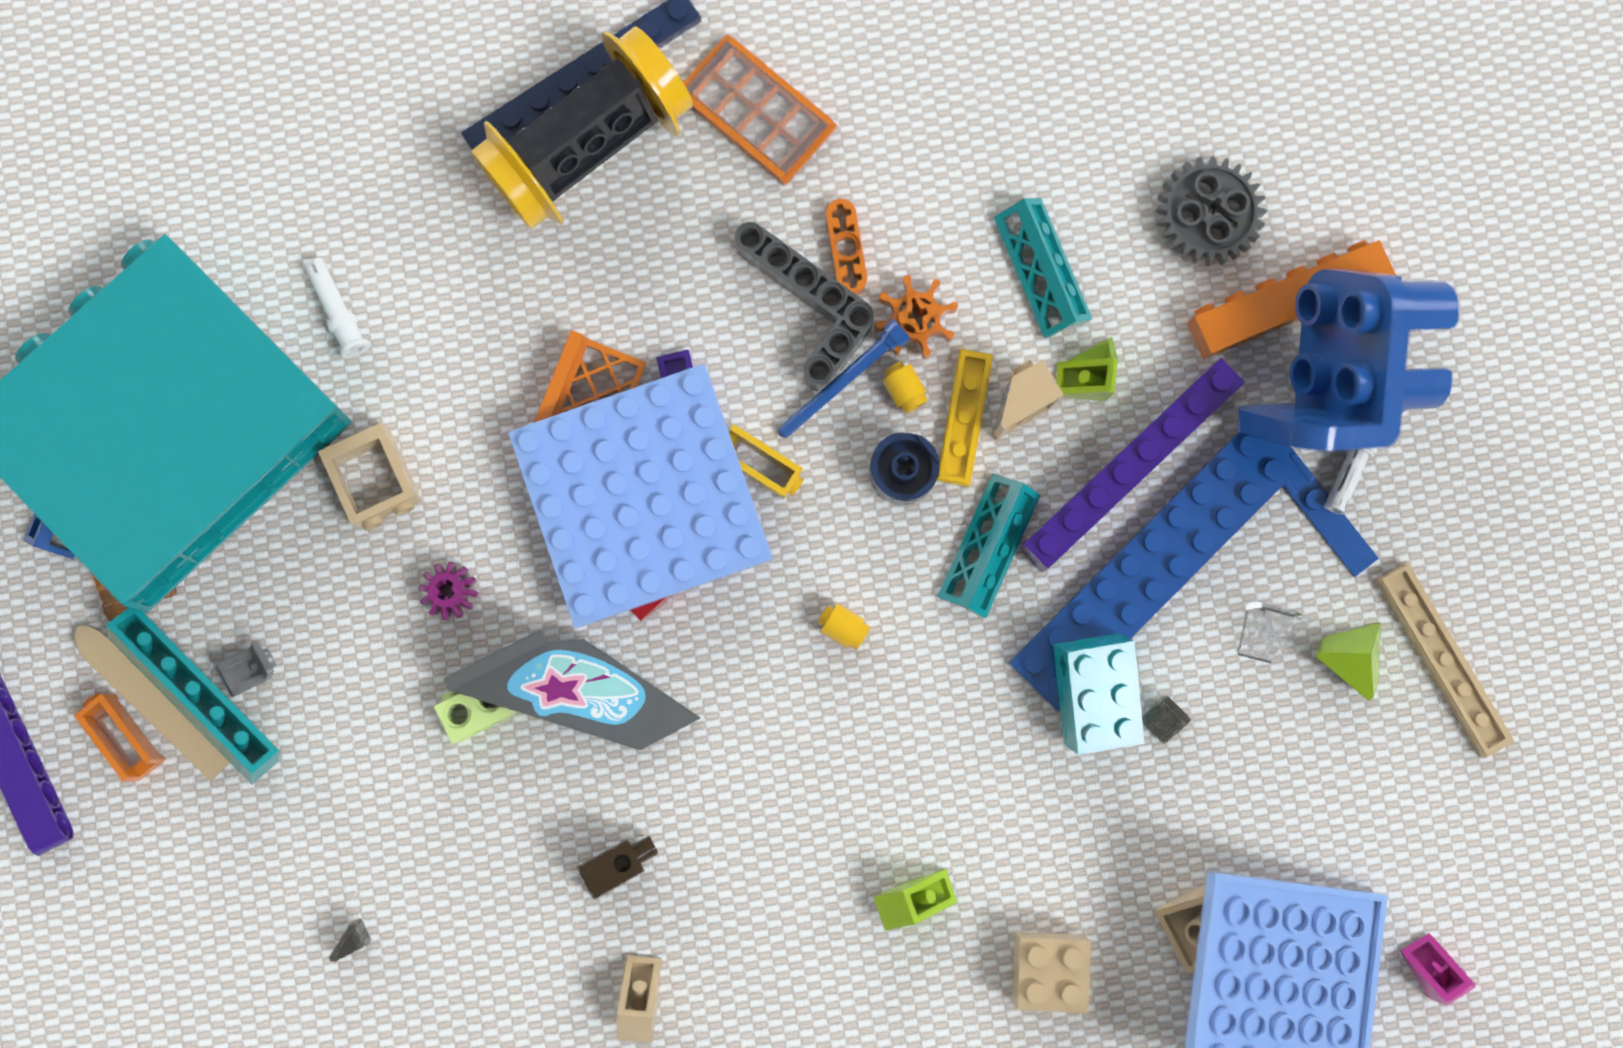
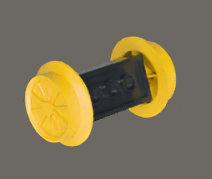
M635 26L620 38L604 31L601 34V39L613 62L602 67L595 76L583 85L576 87L570 95L558 104L548 108L541 117L529 126L519 130L508 143L488 121L483 123L487 139L470 152L499 193L530 230L546 218L563 224L564 220L553 204V201L656 122L671 135L678 136L680 134L677 118L693 107L691 96L671 63L650 37L640 28Z

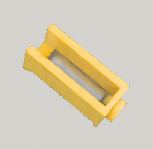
M733 424L730 429V437L743 474L779 496L782 500H784L787 494L794 497L804 481L799 476L803 468Z

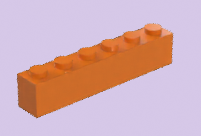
M1362 240L1347 248L1348 253L1337 257L1335 252L1328 254L1316 261L1317 266L1308 270L1305 265L1299 266L1287 272V278L1279 282L1271 278L1256 285L1257 291L1245 295L1244 290L1226 297V303L1215 308L1213 303H1210L1195 310V316L1187 325L1202 359L1205 360L1299 321L1295 310L1297 293L1320 270L1347 269L1396 275L1381 241L1378 240L1367 244L1366 240Z

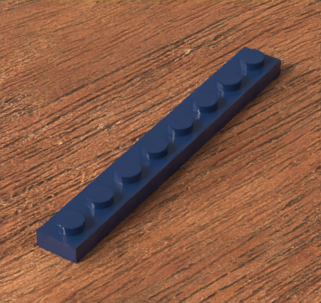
M666 0L613 35L620 38L636 26L645 32L660 49L701 23L702 20L690 0ZM603 42L462 131L461 135L471 150L487 139L484 122L488 121L508 143L519 130L529 126L541 117L548 108L558 104L570 95L576 87L583 85L595 76L602 67L612 63L613 61Z

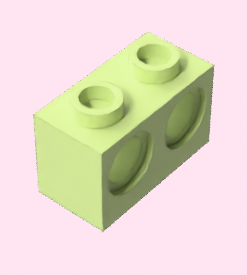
M453 691L442 695L441 699L443 702L434 706L452 744L460 743L520 713L501 706L489 708L482 700ZM459 704L464 705L468 710V718L462 724L457 723L453 717V711Z

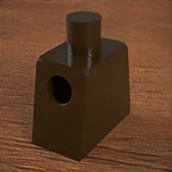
M649 835L632 845L626 839L578 865L577 869L592 898L595 900L644 872L641 864L659 853ZM625 855L628 859V866L617 871L614 867V860Z

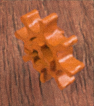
M905 275L902 285L906 290V294L902 298L893 299L885 292L880 294L879 303L889 306L893 316L887 321H877L875 331L879 333L885 330L883 327L894 318L910 336L911 339L908 342H915L920 346L922 358L926 360L931 354L927 345L929 337L938 335L946 342L952 341L954 332L943 328L940 318L945 314L956 313L958 304L952 302L949 305L942 306L935 302L933 294L939 289L940 281L938 279L932 281L931 288L928 291L919 293L912 288L911 277ZM902 306H905V309H904L903 311L899 312V310L901 309V307H902ZM912 306H914L918 316H923L920 329L915 319H909L912 313ZM930 323H934L930 329L927 328ZM897 346L892 351L893 354L899 355L901 348Z

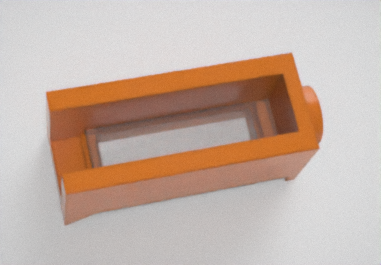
M98 693L89 697L83 702V709L76 713L74 717L122 781H140L166 760L165 757L156 751L120 703L117 695Z

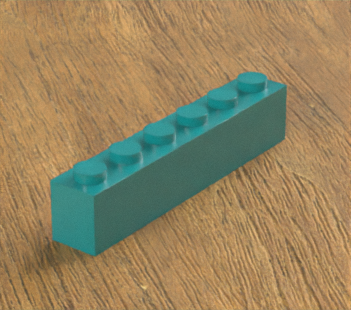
M129 607L105 625L108 639L251 785L279 762L280 750L144 612Z

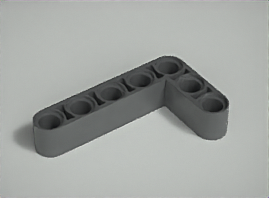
M755 222L742 223L735 232V245L738 254L834 323L804 365L805 383L809 388L821 391L838 376L870 333L874 323L873 308L869 303ZM748 235H754L759 239L758 244L753 247H746L741 241ZM775 254H780L786 258L785 264L780 267L772 266L768 260ZM800 274H808L814 281L805 287L798 285L795 279ZM828 293H834L840 297L841 301L836 306H828L823 302L822 298ZM856 312L863 313L867 317L868 322L865 325L856 326L850 321V316ZM835 339H842L847 343L848 349L845 352L836 353L832 351L829 345ZM814 366H823L829 374L825 379L816 380L810 376L809 372Z

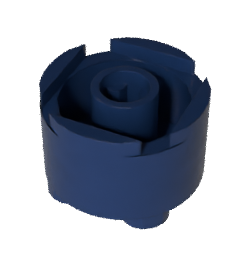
M903 432L891 434L884 438L874 450L869 466L871 484L878 495L895 505L916 503L931 491L939 475V456L934 446L921 435ZM898 462L902 465L907 463L911 465L909 476L905 473L901 475L897 473Z

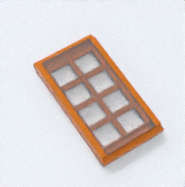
M729 34L723 37L683 82L693 102V107L691 108L785 186L838 128V125L828 115Z

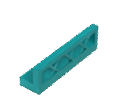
M1024 198L995 215L993 218L1044 339L1050 338L1069 327L1083 325L1092 320V316L1042 198ZM1018 213L1022 223L1019 235L1011 232L1006 219ZM1024 244L1031 246L1035 255L1032 265L1024 263L1021 253ZM1037 274L1045 277L1048 284L1045 296L1038 294L1035 290L1034 283ZM1050 305L1058 308L1063 320L1051 327L1047 318Z
M992 474L937 597L963 607L973 614L986 619L1041 495L1023 482ZM999 486L1008 487L1009 490L1005 499L996 504L994 497ZM993 517L994 524L991 530L982 535L981 526L983 522ZM979 548L980 555L978 560L968 565L967 558L969 553ZM965 578L966 587L961 598L951 595L956 583Z

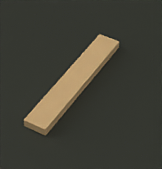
M1404 562L1376 578L1375 581L1479 756L1487 758L1515 742L1409 563Z

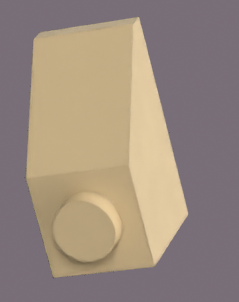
M627 955L617 1010V1040L652 1043L657 1014L662 958Z

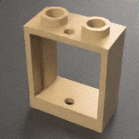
M381 422L318 451L351 526L359 529L364 528L365 531L374 529L384 523L383 518L394 513L396 516L404 515L414 510V504L422 500L390 428ZM382 446L403 492L359 512L339 465Z

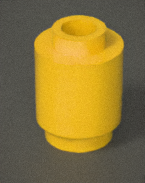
M899 362L885 370L887 377L882 382L897 408H902L904 414H908L928 402L925 395L927 390L912 364L904 366L903 362Z
M836 603L833 608L827 605L817 621L818 624L822 625L820 633L847 649L851 646L857 650L870 630V626L864 623V618L839 603Z

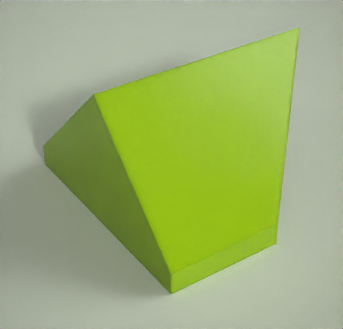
M1113 337L1065 362H1058L1056 382L1064 394L1063 397L1106 402L1115 393L1118 358Z
M1381 622L1325 636L1321 640L1316 653V657L1368 701L1374 698L1379 681Z

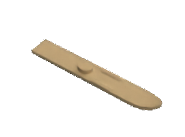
M79 626L76 629L75 643L83 658L210 781H213L230 762L108 639L107 635L91 626Z

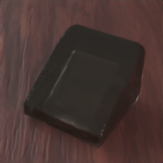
M1162 695L1142 716L1143 725L1163 744L1167 743L1192 720L1167 695Z
M361 918L349 925L329 956L331 962H336L370 944V941H372Z

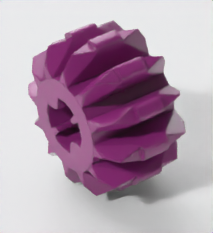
M448 562L446 570L441 564H435L434 571L436 576L425 572L423 577L430 583L428 586L419 585L418 587L419 591L428 593L427 596L420 600V603L422 605L432 604L428 613L435 616L441 611L442 620H449L452 612L456 618H462L463 611L461 606L469 610L474 608V605L467 599L468 596L478 597V591L469 589L470 586L477 582V579L475 577L465 578L469 569L462 566L457 570L456 563ZM445 585L452 586L451 589L455 592L452 598L445 596L446 592L443 590Z

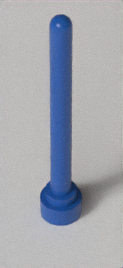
M894 318L883 327L885 330L880 334L882 337L779 427L778 434L780 437L787 438L887 350L890 348L894 350L897 346L901 348L911 339Z

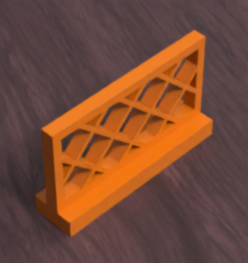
M571 330L534 423L575 409L591 401L600 400L599 398L613 392L621 393L625 387L630 386L629 390L637 387L646 362L585 338L583 334ZM587 347L600 352L606 365L588 372L582 360ZM607 355L618 360L610 363ZM623 362L637 367L633 380L619 385L612 367ZM579 366H581L584 374L575 377ZM608 369L615 387L597 394L590 376ZM586 378L593 396L575 403L570 392L572 383ZM568 396L571 405L563 408L566 398Z

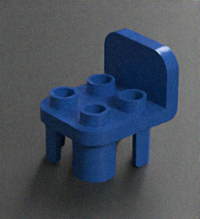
M1324 269L1316 272L1310 278L1308 284L1300 288L1295 301L1296 315L1301 322L1299 355L1294 358L1290 368V381L1296 392L1295 403L1240 406L1238 408L1237 431L1288 447L1305 450L1335 451L1392 446L1400 435L1401 418L1405 410L1438 408L1446 402L1450 395L1453 379L1451 370L1441 367L1406 369L1410 330L1453 329L1457 325L1459 301L1454 288L1444 281L1402 280V276L1347 269Z

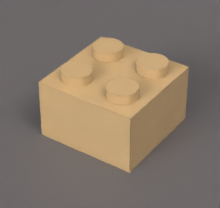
M1015 931L1012 1003L1017 1010L1089 1014L1091 940L1085 935Z

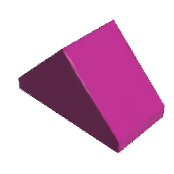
M1430 933L1400 951L1427 997L1448 1006L1476 988L1474 981Z

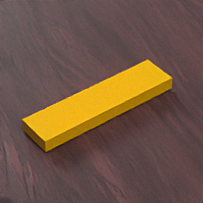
M965 349L959 350L939 460V475L936 482L970 487L993 354Z

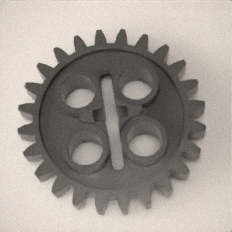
M1212 156L1207 165H1205L1202 158L1198 157L1194 162V168L1188 161L1185 162L1181 167L1182 172L1175 169L1171 174L1172 180H1166L1162 185L1167 192H1160L1157 196V200L1164 204L1158 205L1155 213L1164 215V217L1159 219L1156 225L1167 227L1161 238H1173L1174 241L1169 247L1170 250L1178 246L1183 248L1180 258H1184L1188 253L1193 254V264H1196L1201 257L1205 258L1206 266H1210L1215 257L1220 265L1227 261L1228 255L1231 259L1236 260L1240 256V250L1246 253L1251 248L1249 242L1255 243L1259 239L1260 235L1256 231L1261 230L1265 226L1263 221L1257 219L1267 213V209L1258 207L1266 199L1265 196H1255L1254 193L1260 187V183L1250 185L1248 180L1251 178L1252 173L1249 172L1241 176L1239 174L1241 164L1236 165L1232 170L1229 168L1228 158L1221 165H1217L1215 156ZM1198 183L1207 184L1211 188L1212 194L1202 193ZM1185 195H1189L1191 200H1187ZM1227 200L1235 201L1240 207V212H1234L1229 209ZM1209 207L1214 209L1213 216L1207 213ZM1181 211H1190L1195 218V222L1185 221L1181 216ZM1230 222H1234L1236 227H1232ZM1210 228L1219 229L1223 234V240L1213 238L1210 234Z

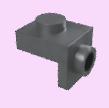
M256 642L250 646L249 650L217 664L216 670L233 698L270 680L274 673L273 667L276 664L271 652L267 648L262 649L259 642Z

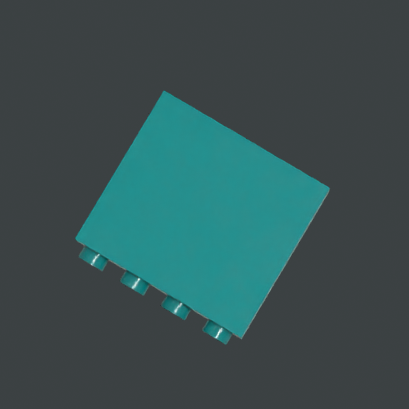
M166 234L161 236L156 242L150 239L143 240L130 248L121 261L123 271L104 288L93 286L77 295L68 309L71 317L51 335L40 333L24 342L15 355V360L18 364L0 380V478L122 605L146 613L151 611L319 454L318 451L326 448L353 423Z

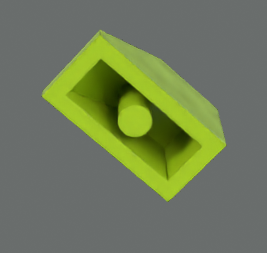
M947 869L894 886L873 897L885 931L916 925L958 902Z

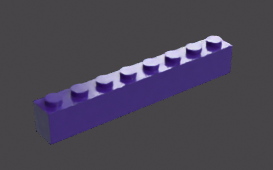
M1220 358L1030 536L1019 549L1041 572L1048 570L1245 383L1243 379Z

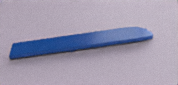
M1266 440L1297 470L1283 485V488L1352 576L1356 577L1379 559L1348 518L1345 515L1332 513L1323 507L1329 494L1293 448Z

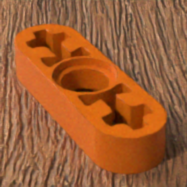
M840 198L833 200L826 210V223L835 277L839 283L856 295H860L866 287L867 273L856 209L852 202ZM839 208H843L844 213L850 214L846 216L845 220L846 231L840 232L839 219L836 217L832 218V216L836 215V211ZM848 239L854 242L856 251L850 256L841 255L837 251V244L841 240ZM852 263L854 277L861 278V280L857 281L854 288H850L849 283H843L842 281L847 279V264Z

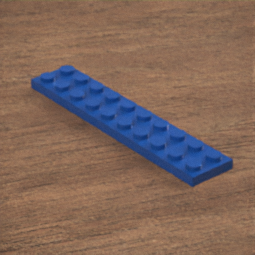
M1238 432L1008 663L1056 712H1059L1060 703L1053 644L1118 633L1131 639L1297 470L1266 440Z

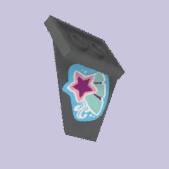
M542 630L444 678L449 691L638 750H642L701 719V717L585 639L547 642Z

